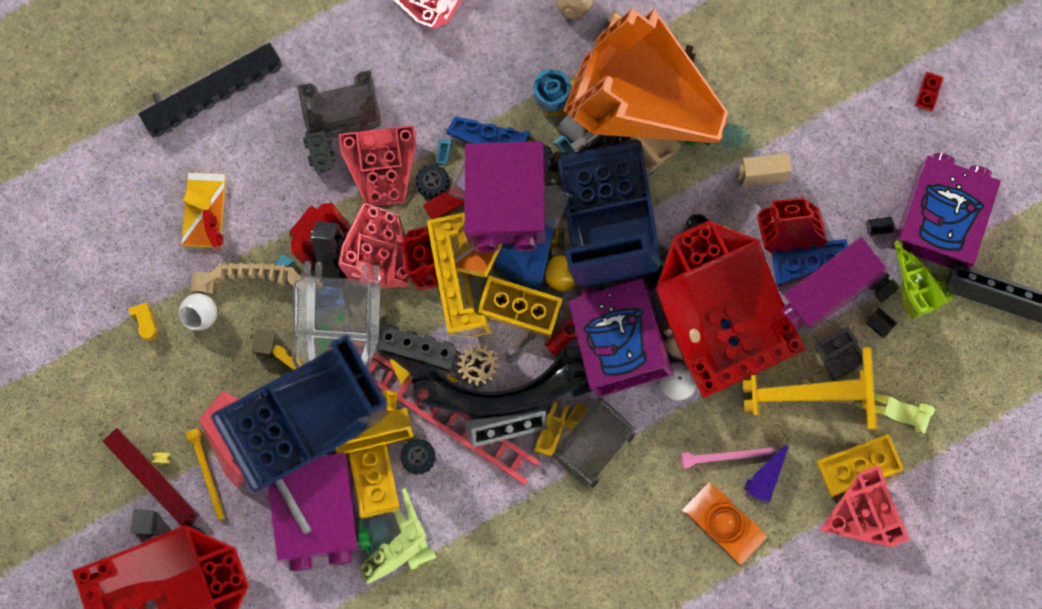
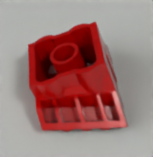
M805 197L772 201L770 208H764L757 214L764 249L771 254L778 248L785 253L791 249L805 248L808 250L813 244L821 248L828 242L820 209L813 203H809Z
M332 202L321 204L318 209L310 205L289 231V236L292 238L290 242L291 252L308 270L319 269L310 238L311 230L315 227L317 221L338 223L342 232L349 231L348 221Z
M428 226L408 230L405 235V241L401 243L406 274L411 275L412 283L418 291L438 287Z

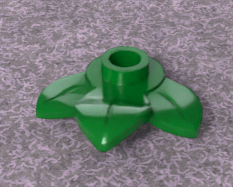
M359 517V535L356 536L359 547H362L370 555L372 552L371 537L369 531H365L362 519Z

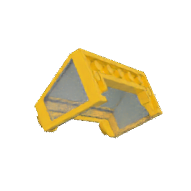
M465 212L427 220L448 334L466 337L492 334L490 322L485 318V315L479 316L475 313L468 274L457 272L454 258L466 237Z

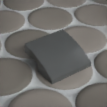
M849 327L842 329L815 345L822 362L834 381L863 366L862 351Z

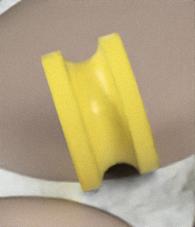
M152 453V457H154L152 464H170V461H168L170 454Z

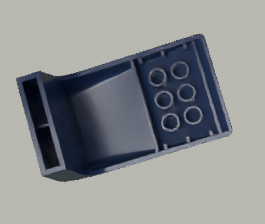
M633 140L561 156L558 159L571 243V249H566L565 251L568 269L574 282L580 286H593L657 272L661 265L660 250L641 141Z
M345 334L330 342L325 352L318 357L214 412L211 415V419L248 486L253 492H258L376 425L385 417L388 403L349 335Z

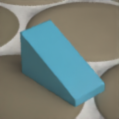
M560 136L553 142L561 152L572 154L571 143L566 136Z
M439 140L435 163L447 165L452 146L451 140Z
M282 254L275 265L281 266L283 264L290 267L295 262Z

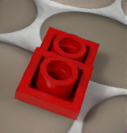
M926 71L914 106L933 112L944 77Z
M456 186L423 205V208L431 220L447 216L450 211L465 205V197L459 187Z
M203 210V222L208 239L214 249L220 251L221 245L224 244V236L218 228H214L217 225V218L211 210Z

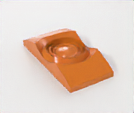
M710 482L682 510L739 565L767 537L749 517L742 513L726 495Z

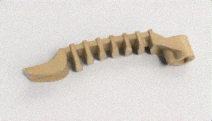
M219 263L218 267L210 273L194 272L192 274L190 292L204 295L213 294L214 285L221 281L225 282V276L228 279L235 280L236 272H238L239 279H245L246 272H249L248 277L256 279L257 272H259L258 276L260 279H266L267 273H269V281L276 282L277 274H279L278 285L285 286L288 278V282L295 289L306 291V279L317 280L316 289L322 288L323 282H320V279L302 277L293 267H287L283 264L277 266L272 263L271 265L264 263H229L224 265Z

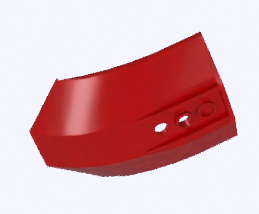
M707 221L673 237L656 286V291L677 346L702 398L715 394L751 377V375H756L806 351L795 326L782 311L785 305L769 269L760 240L711 221ZM722 319L730 321L731 326L729 329L721 327L720 322ZM691 329L699 331V342L695 343L690 339L689 333ZM730 337L737 338V347H732L729 344Z
M186 525L114 555L71 570L84 609H146V603L150 600H154L157 603V609H239L249 588L237 549Z

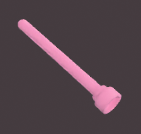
M763 448L696 456L687 452L681 453L680 458L682 469L691 468L695 463L771 456L774 454V449Z

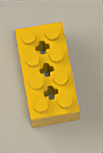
M489 276L477 315H485L487 319L551 338L563 299ZM502 297L505 298L506 304L499 305L496 301ZM519 303H522L525 309L517 311L515 305L518 306ZM540 309L543 315L536 317L533 311L537 312Z

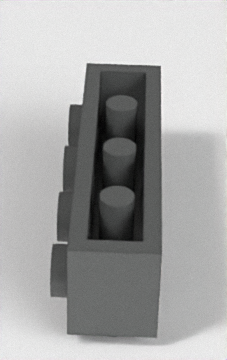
M388 325V327L382 326L376 344V350L420 364L431 363L435 368L451 372L457 353V347H454V344L451 342L435 341L436 338L427 335L423 338L417 336V333L411 330H406V332L399 331V328L393 325Z
M538 405L516 412L491 414L464 421L466 440L473 447L545 430L547 429L545 410Z

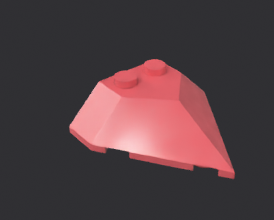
M879 465L859 473L819 530L888 547H893L910 540L887 489V483Z

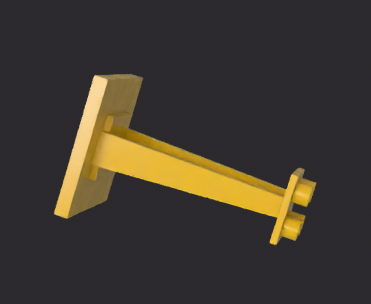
M871 347L862 349L863 370H860L859 380L758 389L757 376L751 375V380H743V391L745 393L752 392L753 399L744 400L745 412H753V415L760 416L759 402L862 401V409H866L867 430H875L876 414Z

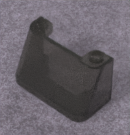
M371 70L356 74L354 77L355 85L320 93L314 84L299 85L298 92L307 131L324 128L325 133L329 132L330 138H335L343 133L361 132L378 128L382 124V118Z
M599 397L552 454L551 462L586 490L589 487L594 488L600 481L598 478L599 474L626 441L630 443L636 436L634 432L636 428L606 400Z

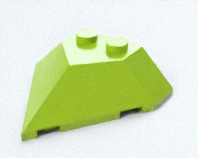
M898 240L894 242L902 305L905 308L906 314L912 320L929 314L955 299L952 293L945 291L946 284L942 279L936 280L932 276L931 270L911 252L908 253L904 250Z

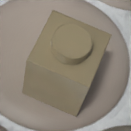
M256 329L252 346V353L256 355V358L267 360L268 357L273 358L272 349L276 346L278 336L275 332Z

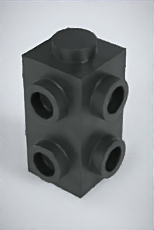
M324 128L307 131L303 142L305 149L309 148L310 151L308 156L310 167L314 166V170L320 173L330 171L336 158L334 150L330 151L328 144L331 143L329 132L325 133Z

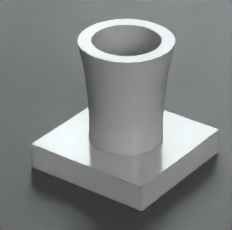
M569 115L559 124V131L573 142L570 144L572 154L608 145L606 135L592 134Z

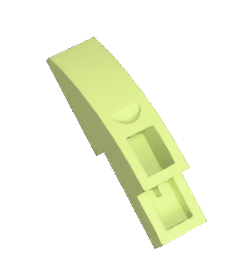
M414 520L390 544L383 543L359 566L366 584L392 572L419 551L418 545L426 538L420 521Z

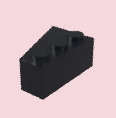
M317 221L315 227L311 230L310 238L323 285L344 287L347 277L338 263L340 247L345 239V235L338 223Z

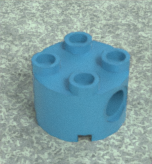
M547 69L542 71L534 81V99L536 104L548 113L559 111L565 107L571 92V82L568 76L560 70Z

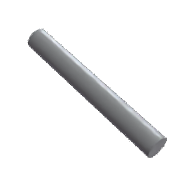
M283 479L276 481L275 484L304 535L309 533L311 529Z

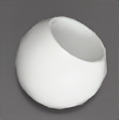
M200 293L191 294L181 302L179 318L188 329L204 331L214 324L217 318V306L208 295Z
M672 363L673 376L660 379V389L670 399L678 401L687 399L693 395L697 386L686 364Z

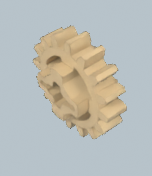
M480 344L475 349L470 345V351L464 349L465 355H459V359L462 362H457V366L462 367L458 370V373H464L462 380L464 381L468 378V384L471 385L472 382H475L476 387L479 386V382H482L485 386L487 379L492 382L493 378L491 375L497 376V372L494 369L499 368V364L494 363L498 361V357H492L494 351L488 352V346L481 349ZM478 353L484 354L487 357L483 358ZM471 356L470 363L465 365L466 360ZM476 361L481 364L480 369L474 367ZM491 365L490 371L485 375L486 367ZM475 373L478 375V377H473L469 374Z

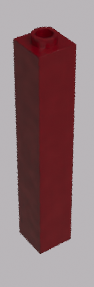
M116 428L102 441L181 526L192 525L197 520L196 516L199 513L120 429Z

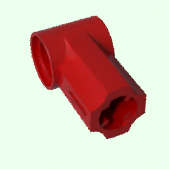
M571 320L564 322L562 327L544 344L555 357L562 348H565L577 337L576 331L572 335L565 333L567 326L575 328L574 322Z

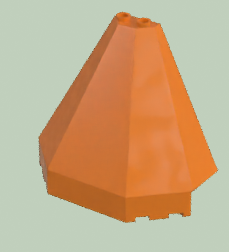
M633 8L620 19L613 15L608 29H603L595 41V47L583 57L563 111L592 134L717 144L722 139V131L727 123L728 111L655 8L646 16H642Z

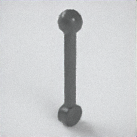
M529 333L524 343L511 356H508L506 361L512 363L514 357L531 340L536 338V334Z

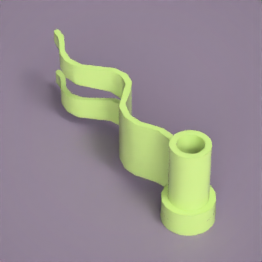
M874 393L875 401L887 405L875 406V413L915 426L914 431L926 433L930 417L933 416L935 411L934 407L926 404H920L917 407L902 403L890 396ZM855 402L854 406L862 409V403Z

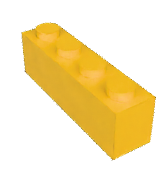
M407 408L387 412L385 417L376 425L335 449L336 453L347 454L414 438Z

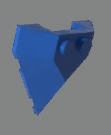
M546 219V243H537V249L519 251L514 249V244L502 245L494 264L512 283L540 291L555 220Z

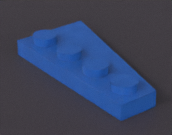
M457 116L454 117L447 129V135L467 144L526 142L530 136L529 131L520 132L514 128L496 127L495 124H482L476 120Z
M847 239L828 241L821 248L813 244L808 250L805 248L791 249L784 253L778 248L771 254L776 286L815 272L848 247Z

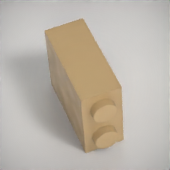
M789 153L743 158L741 165H739V171H736L737 181L741 182V187L786 182L792 172Z

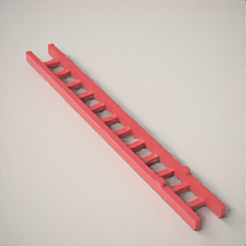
M331 324L332 330H340L339 328H335L334 325ZM352 341L354 346L359 348L358 353L361 356L365 345L359 341ZM372 351L370 356L374 358V361L368 370L371 374L379 362L391 369L382 383L376 379L374 381L382 391H392L386 385L395 373L393 366L389 361ZM411 376L398 391L397 401L523 485H526L528 480L514 472L515 469L518 470L523 462L521 461L523 458L537 467L540 461L507 439L499 441L502 445L494 457L482 450L485 444L473 447L466 440L465 431L460 436L451 430L450 427L458 415L466 420L474 418L467 413L454 412L446 425L442 424L434 418L440 408L434 407L431 413L427 414L418 408L420 402L415 400L412 404L402 397L412 383ZM421 388L422 392L418 396L421 399H423L426 396V394H429L428 390L425 388ZM507 447L519 454L510 468L498 461Z

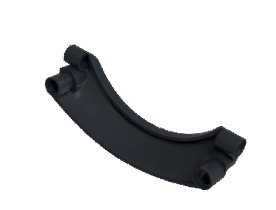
M580 346L562 348L554 362L538 377L522 386L504 391H479L461 386L442 375L431 363L410 365L414 396L418 402L445 410L471 414H502L532 408L559 398L583 385L588 380ZM577 370H582L584 373V377L580 381L574 379V373ZM421 388H425L429 392L428 396L424 399L419 398L417 395L418 390Z

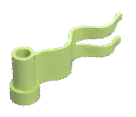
M406 488L402 490L408 520L405 519L400 510L393 511L401 532L414 520L418 521ZM425 539L418 545L419 551L408 560L411 570L418 568L420 564L436 558L433 548H428Z

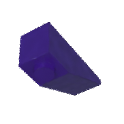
M783 446L751 477V480H746L744 490H746L745 496L766 504L770 502L789 446Z

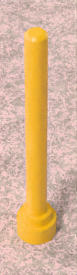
M200 428L190 430L185 433L187 441L193 444L217 519L223 520L225 515L200 442L202 441Z

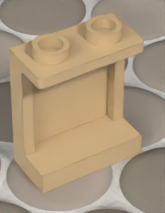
M631 137L628 140L641 141L647 174L671 158L681 148L677 140Z

